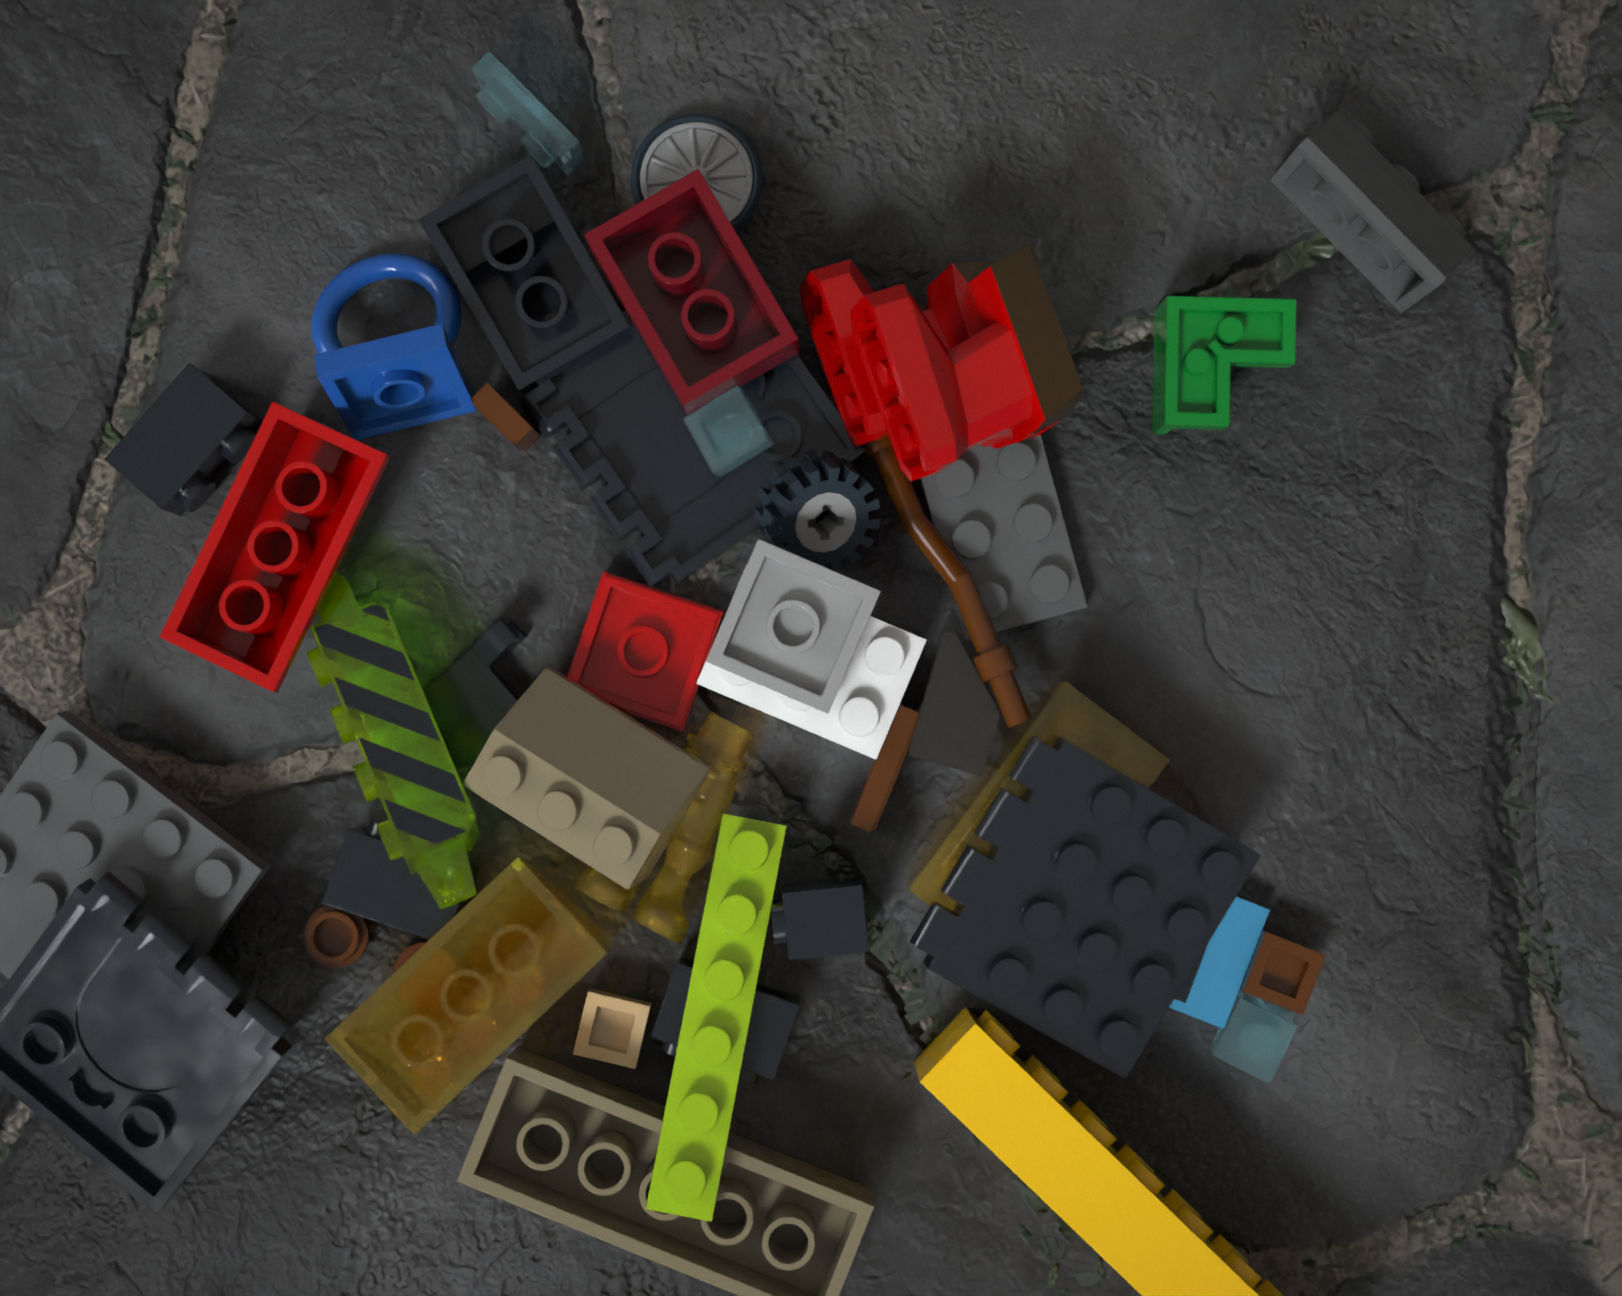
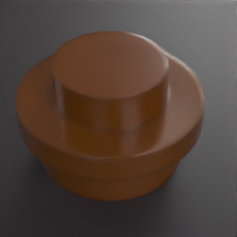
M328 905L321 907L312 914L304 931L305 945L311 957L318 963L331 968L345 967L357 961L366 951L370 939L369 925L364 917Z

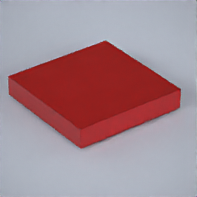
M603 571L567 677L622 712L684 732L700 686L696 683L718 633L724 612Z

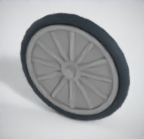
M686 114L673 117L658 125L643 140L635 154L631 167L630 187L635 205L699 169L735 232H737L749 221L758 206L762 193L763 171L759 155L752 142L733 124L708 114Z

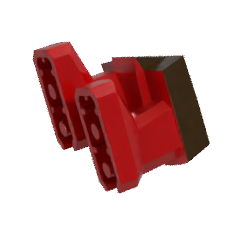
M1028 244L998 262H952L927 286L928 302L923 311L904 283L874 292L851 259L810 271L799 286L801 307L847 436L857 447L883 439L889 435L900 469L910 482L942 472L957 461L964 451L981 444L982 448L989 446L999 449L1042 434L1072 412L1083 391L1057 315Z

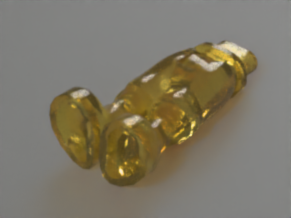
M709 711L697 735L688 734L686 738L688 745H685L682 749L712 767L665 847L667 849L665 862L631 915L638 923L679 944H682L690 924L682 905L687 885L692 874L697 873L707 863L708 859L714 855V840L720 829L722 815L727 813L739 777L738 772L744 771L748 765L741 761L754 737L752 733ZM587 867L578 878L575 888L614 910L626 913L637 893L640 882L627 890L594 868Z

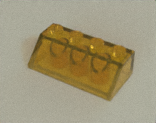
M519 856L337 1026L325 1040L401 1122L416 1135L613 948L614 944L569 896Z

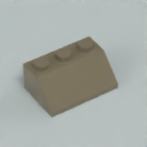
M549 666L542 671L494 728L462 785L629 890L650 875L712 767Z

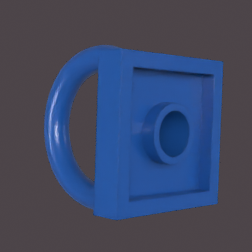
M398 253L381 254L362 259L336 275L322 291L316 302L312 315L311 332L317 352L314 355L317 378L355 440L477 411V408L472 404L474 401L472 399L474 396L473 389L453 348L461 325L462 311L459 294L451 279L439 267L428 260ZM397 278L413 281L421 285L432 296L436 306L434 326L348 347L342 346L337 334L338 318L349 298L361 288L380 280Z

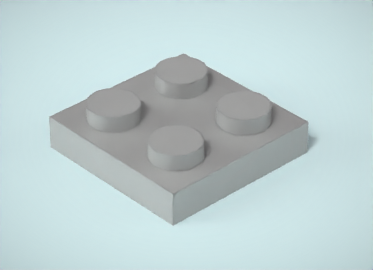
M758 539L706 662L828 714L881 591Z

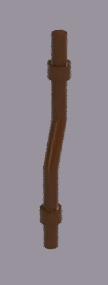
M889 435L883 439L862 445L866 450L867 459L874 458L902 527L950 587L978 654L977 657L973 658V662L982 683L989 681L1008 728L1032 719L1013 674V671L1018 669L1009 645H1001L972 573L924 514L912 483L900 469Z

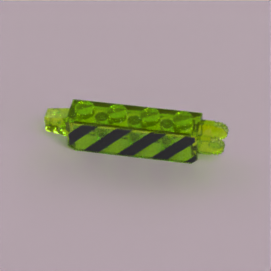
M337 571L317 610L322 622L310 626L318 647L307 651V656L320 688L331 683L335 687L341 704L329 708L343 744L356 740L362 753L364 762L352 767L366 801L370 802L380 798L388 820L376 826L390 860L393 861L404 856L411 875L418 872L439 909L451 907L477 894L467 851L473 849L480 833L476 824V816L389 609L374 603L359 607L349 582L346 581L344 575L340 576Z

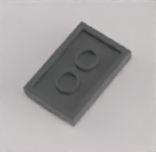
M1041 434L999 449L989 446L982 448L981 444L964 451L957 461L942 472L920 479L931 523L972 573L996 632L1088 608ZM950 590L963 641L970 640V635Z

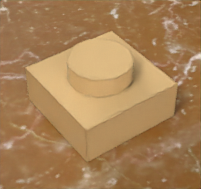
M590 988L587 993L573 1055L636 1069L652 1003Z

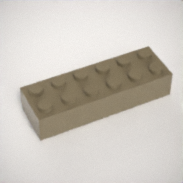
M518 1046L506 1058L457 1182L738 1296L840 1295L875 1207L872 1189L729 1132L712 1222L647 1210L646 1204L666 1106Z

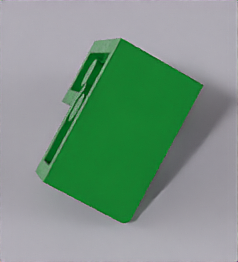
M1167 296L1155 310L1153 435H1166L1172 429L1225 430L1228 428L1230 419V366L1290 368L1295 364L1296 299Z

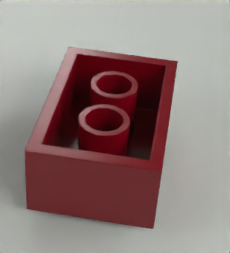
M699 169L584 234L591 252L688 417L799 353V339Z

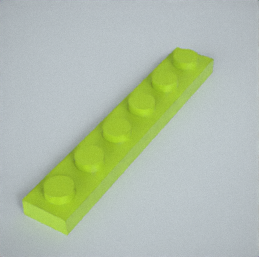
M728 814L722 815L646 1204L647 1210L712 1222L785 837V825Z

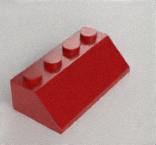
M272 402L159 638L261 687L278 693L390 456Z

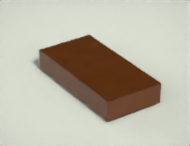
M899 705L879 755L872 763L849 820L850 825L870 833L872 830H876L921 719L919 712Z

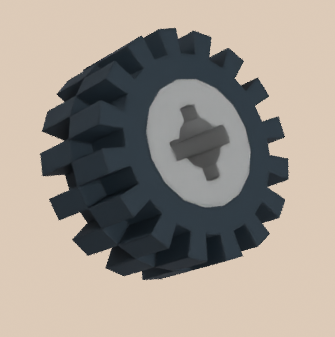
M814 450L802 451L804 463L799 464L792 455L782 460L788 470L781 476L773 468L766 476L773 485L772 490L763 487L759 488L757 498L764 507H755V518L762 525L758 529L767 543L823 566L825 564L828 569L838 573L843 571L840 559L846 557L854 565L861 559V556L854 549L859 544L870 549L875 539L866 530L867 528L879 529L880 518L873 511L880 509L879 500L871 492L874 489L868 481L843 457L840 460L833 452L825 450L823 451L822 458ZM823 511H829L824 519L816 524V518Z

